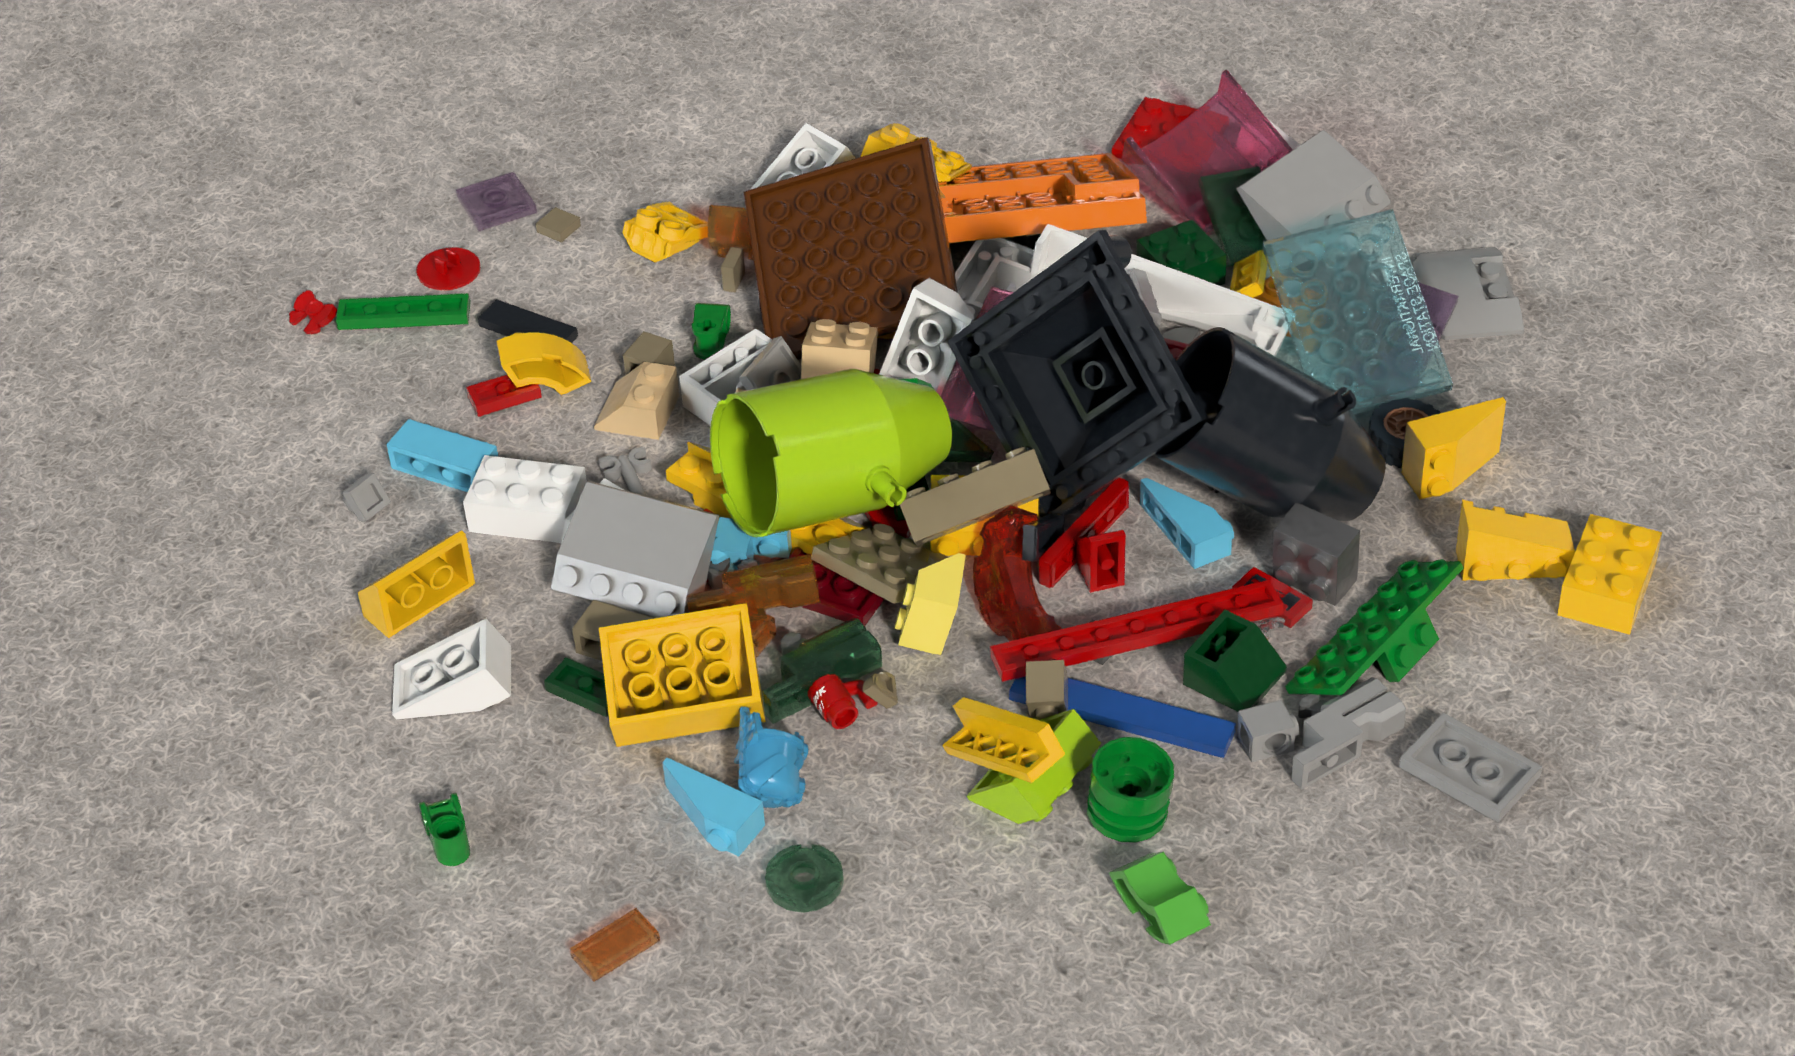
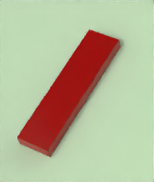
M1119 477L1113 481L1039 558V584L1053 588L1077 563V539L1105 533L1129 508V484L1127 480Z

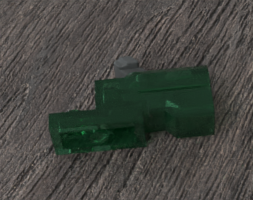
M855 617L810 639L801 638V634L795 632L784 635L780 641L781 654L783 655L780 657L782 682L775 683L763 690L765 716L774 724L813 705L808 698V690L822 676L834 674L840 679L845 677L858 679L882 667L881 646L869 630L866 631V627Z

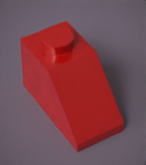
M1124 530L1077 539V565L1090 593L1125 584L1126 534Z

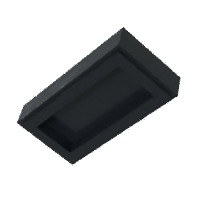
M1051 513L1023 525L1022 560L1032 562L1039 560L1064 533V514Z

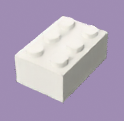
M484 455L463 502L468 531L562 543L561 537L566 518L576 508L587 482L585 467Z

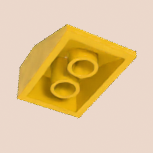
M1504 397L1407 422L1401 473L1419 500L1432 496H1441L1453 491L1499 453L1506 407Z

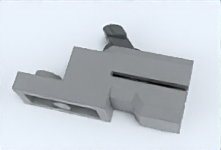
M1370 678L1330 701L1319 700L1320 696L1316 694H1308L1299 702L1298 717H1310L1304 720L1302 739L1304 748L1293 757L1292 781L1301 790L1361 757L1362 743L1366 740L1380 742L1404 728L1406 708L1403 702L1391 691L1387 692L1388 688L1377 678Z

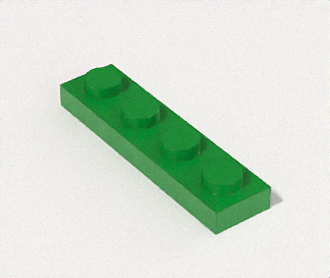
M469 293L339 299L336 323L338 330L468 324L471 305Z

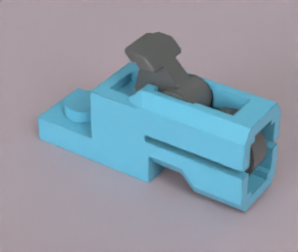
M719 517L707 575L709 586L715 591L727 589L728 580L726 574L739 575L737 566L742 560L753 559L754 555L788 559L792 549L790 530L756 538L743 532L732 518Z

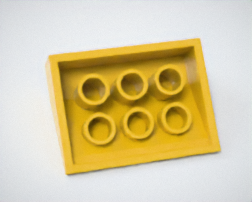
M747 603L599 628L609 723L617 747L739 727L741 706L748 707L750 714L753 712L760 713L761 722H766Z

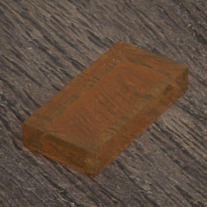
M635 908L571 947V958L595 982L658 943L660 936L656 928Z

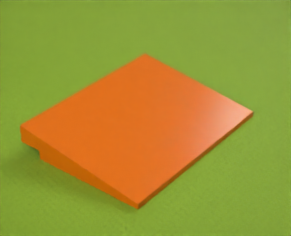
M1112 153L971 166L970 170L951 181L938 182L949 243L1041 234L1047 224L1067 231L1147 223L1145 196L1139 192V179Z

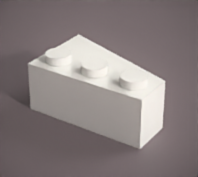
M754 329L680 375L683 407L711 426L712 415L718 401L725 400L727 395L735 393L737 388L746 390L739 377L772 339L759 330Z

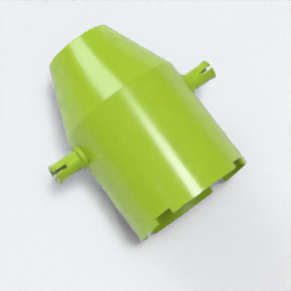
M847 369L728 394L725 400L718 401L712 415L710 427V451L714 475L721 473L726 493L721 494L722 500L738 527L749 536L756 538L882 509L887 505L894 507V503L898 506L905 500L908 488L947 458L952 443V429L947 408L940 395L933 388L858 369Z

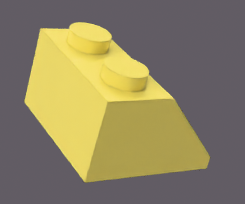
M958 553L922 568L918 571L915 583H907L902 603L907 605L906 609L899 608L894 628L901 630L899 646L931 654H942L958 608L966 558L965 554Z

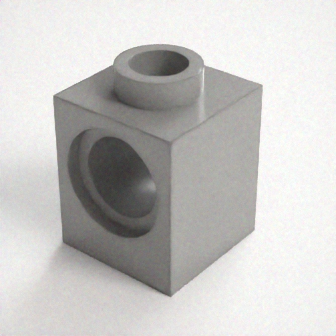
M1282 700L1238 712L1237 736L1251 762L1294 751L1295 736L1299 735V725L1295 715L1288 713Z

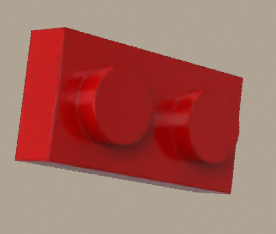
M508 375L466 387L468 398L478 417L542 398L539 384H529L516 388Z

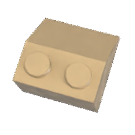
M643 362L618 380L594 425V430L659 440L680 396L676 366Z

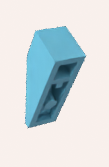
M1149 478L1140 480V505L1194 569L1231 555L1232 540L1234 539L1233 528L1230 522L1226 519L1223 520L1214 508Z
M668 757L663 761L667 789L705 840L718 851H728L736 856H740L765 826L763 801Z

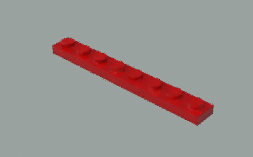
M1266 580L990 646V655L1001 681L1004 682L1025 677L1026 662L1064 660L1065 667L1203 634L1224 610L1253 622L1283 615L1284 604L1271 580Z

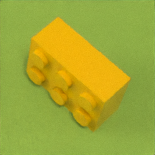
M1590 514L1562 584L1557 615L1630 635L1657 562L1662 532Z

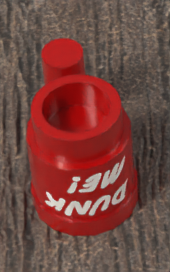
M828 674L817 679L808 690V698L811 703L818 709L825 721L830 723L835 729H844L857 719L858 709L852 696L857 695L866 709H870L878 704V702L863 692L865 681L860 679L842 682L837 675Z

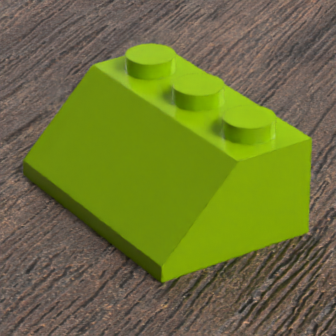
M1075 709L1041 719L1039 721L1049 723L1065 755L1033 783L989 769L966 797L970 801L1017 824L1031 820L1039 822L1053 810L1051 804L1055 799L1065 794L1073 786L1072 779L1074 776L1092 763L1094 759L1092 755L1102 743ZM1017 753L1012 754V755H1009V756H1006V757H1004V758H1007V757L1016 755ZM1034 762L1026 764L1025 767L1031 766Z

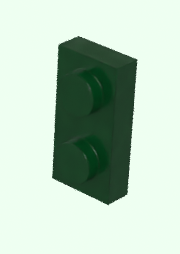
M565 657L544 680L547 692L604 717H608L604 673Z

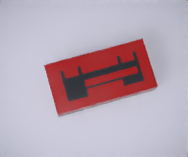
M1253 567L1232 586V588L1271 580L1284 604L1283 615L1271 618L1288 628L1293 627L1312 609L1313 599L1256 567Z

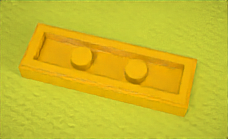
M1259 250L1234 264L1230 290L1252 298L1263 293L1268 258L1263 250Z

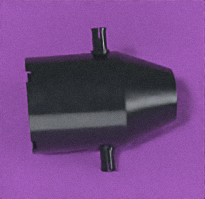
M1222 327L1205 331L1195 338L1178 356L1176 362L1193 392L1206 391L1211 394L1217 404V415L1211 424L1205 422L1202 427L1191 429L1155 453L1157 458L1207 484L1211 491L1215 489V493L1222 492L1268 517L1284 518L1295 503H1299L1338 521H1351L1359 517L1371 505L1382 485L1386 463L1381 451L1351 411L1356 406V397L1351 390L1347 391L1346 387H1341L1336 391Z

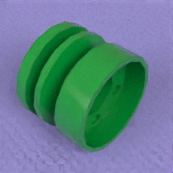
M1122 737L1107 742L1098 749L1092 761L1091 784L1087 798V816L1094 828L1104 836L1116 841L1136 843L1150 839L1162 830L1168 817L1170 795L1174 781V764L1165 750L1156 743L1142 738Z

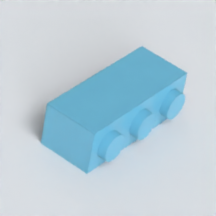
M410 419L404 423L386 444L391 469L468 492L484 455L498 457L497 446Z

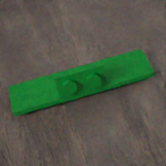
M1439 559L1433 562H1418L1417 560H1409L1402 563L1397 568V572L1387 582L1378 587L1376 594L1368 602L1362 604L1357 609V613L1347 623L1337 629L1336 634L1330 641L1318 648L1316 655L1305 666L1295 672V676L1285 685L1288 694L1342 695L1376 660L1387 681L1399 682L1439 640L1425 608L1464 569L1461 561Z

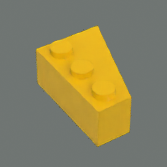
M1462 499L1456 543L1457 559L1461 561L1464 567L1460 572L1462 581L1566 577L1575 554L1567 521L1525 513L1521 517L1507 514L1504 508L1496 506L1492 510L1474 507L1472 501Z

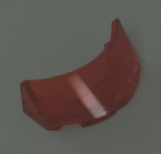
M1012 505L984 523L980 533L984 540L981 555L974 558L973 564L974 592L979 602L980 612L996 635L1005 636L1008 641L1063 629L1056 624L1053 616L1046 613L1039 601L1033 582L1031 561L1022 560L1023 525L1038 520V516L1035 513Z

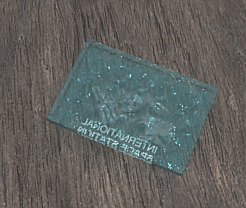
M1393 209L1263 241L1262 248L1302 372L1336 391L1341 387H1346L1347 391L1351 390L1356 397V406L1351 409L1354 415L1378 409L1379 405L1388 403L1390 400H1402V398L1415 400L1452 390L1453 382Z

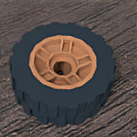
M1402 398V400H1390L1388 403H1382L1378 409L1372 412V417L1370 416L1368 435L1383 454L1387 465L1402 468L1407 422L1440 414L1441 412L1433 408V405L1423 403L1417 399L1409 400V398Z

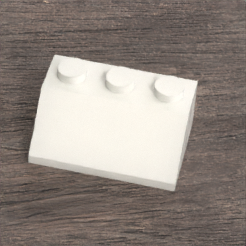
M930 278L913 288L879 375L896 379L918 378L932 384V387L940 397H943L957 363V359L947 341L973 323L975 319L959 293Z

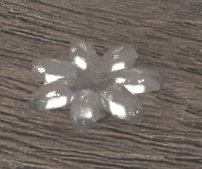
M1270 617L1262 619L1261 622L1258 620L1252 623L1257 624L1265 637L1269 639L1271 638L1270 629L1283 628L1285 619L1282 617Z

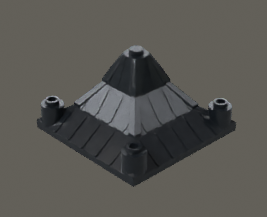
M1106 230L1095 232L947 341L1006 453L1021 447H1025L1026 451L1035 450L1051 494L1039 498L1040 517L1051 513L1067 515L1080 511L1084 507L1086 499L1191 429L1200 428L1205 422L1211 424L1217 415V404L1213 396L1206 391L1193 392L1158 327L1154 324L1146 305L1141 300L1129 274L1126 273L1124 268L1129 264L1132 253L1130 244L1120 235L1109 236Z

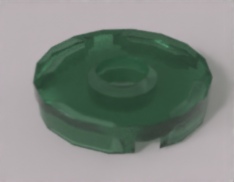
M801 844L779 851L768 862L766 868L765 883L767 894L775 904L782 908L801 913L817 911L831 904L841 893L844 883L842 864L833 852L811 844L812 848H801ZM804 872L814 875V878L807 882H800L794 879L796 875Z

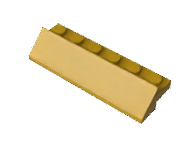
M687 441L688 452L666 469V480L693 494L694 505L704 510L707 508L714 514L720 515L719 517L732 518L721 497V494L726 493L721 473L714 475L710 448ZM844 517L790 530L792 544L790 555L798 547L806 554L812 556L814 546L834 538L852 534L854 531L867 529V527Z

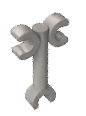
M645 447L633 449L629 456L621 455L618 458L605 456L599 459V467L604 472L605 479L614 482L623 476L630 492L654 498L645 494L636 474L647 473L652 470L650 458L647 459Z

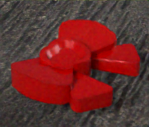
M307 290L295 300L293 306L295 311L289 313V320L294 326L308 316L311 320L305 327L304 332L306 334H318L321 331V327H325L334 319L337 308L334 304H323L311 290Z

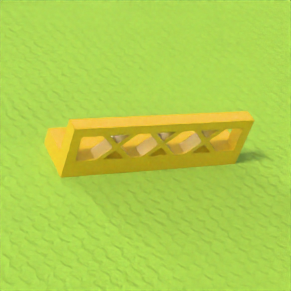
M965 697L953 705L964 727L942 745L946 753L951 756L1033 783L1065 755L1049 723ZM975 737V740L968 742L971 738ZM996 746V747H994V748H991V749H988V750L983 751L984 749H987V748ZM1017 753L1016 755H1013V756L1004 758V757H1006V756H1009V755H1012V754ZM1034 762L1031 766L1025 767L1026 764Z

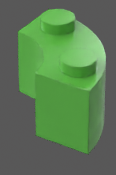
M1164 852L1147 854L1109 872L1127 908L1132 914L1140 911L1151 925L1146 928V932L1157 941L1170 945L1211 925L1207 916L1209 909L1206 900L1197 892L1195 887L1187 885L1178 876L1174 863L1170 858L1166 857Z

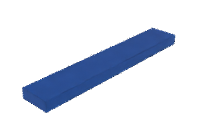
M1026 676L1014 680L1009 690V700L1026 704ZM1068 678V710L1075 709L1080 717L1088 722L1220 758L1225 757L1236 732L1235 722Z

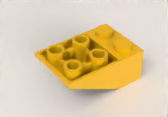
M889 124L868 136L860 157L926 137L919 138L911 134L910 129L902 124ZM929 139L932 146L938 182L951 181L970 170L972 165L965 162L962 155L953 151L946 152L938 148L935 141Z

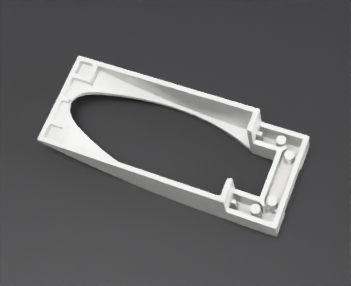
M1047 224L1036 241L1034 250L1003 238L976 240L955 272L958 293L975 317V321L993 308L983 304L991 289L1004 293L998 302L999 304L1087 238ZM1131 254L1129 264L1124 268L1129 276L1133 268L1146 272L1149 283L1152 286L1154 298L1157 300V307L1162 315V320L1198 328L1203 331L1222 327L1273 356H1276L1295 319L1296 313Z

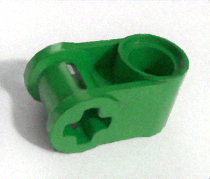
M696 303L692 322V332L696 336L693 346L696 357L706 360L724 348L726 335L729 333L731 324L730 304Z
M451 793L450 798L426 804L424 801L419 802L418 805L427 836L430 837L437 860L446 866H457L464 863L469 858L471 852L465 820L457 793Z

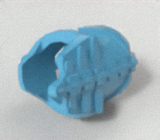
M741 706L738 730L739 740L736 744L738 754L734 759V764H739L740 767L738 776L739 791L763 801V808L790 807L799 804L805 792V779L799 777V770L802 768L804 760L808 755V745L804 743V736H800L799 732H795L793 735L776 729L763 728L760 713L753 712L750 714L748 707Z

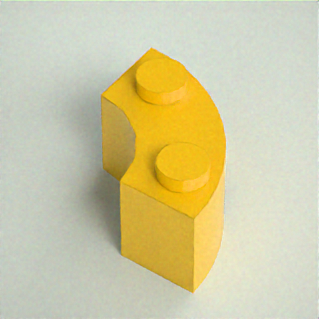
M530 332L514 333L511 336L496 341L501 366L516 388L529 384H542L554 388L562 395L592 382L586 356L578 347L561 337L546 333Z

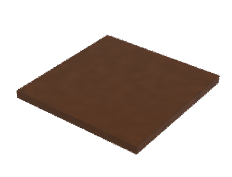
M928 137L744 191L764 332L771 339L782 336L797 360L802 359V344L811 322L821 319L833 320L836 324L841 325L864 322L869 324V327H878L877 337L896 332L913 288L928 278L958 293L933 151Z

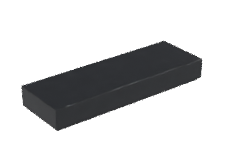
M498 299L478 317L479 327L504 336H511L514 333H546L561 337L571 343L578 337V330L574 326Z

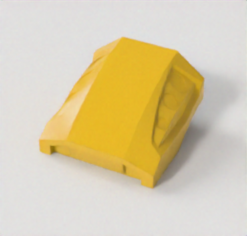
M668 201L638 209L634 218L625 221L623 235L633 252L653 262H658L690 248L701 239L709 237L715 230V224L708 223Z

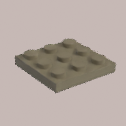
M876 524L873 527L854 531L852 534L813 547L811 556L813 561L893 604L903 601L907 583H915L920 569L948 558V556L934 553L922 547V545L916 546L913 539L899 535L895 532L894 528L885 524Z

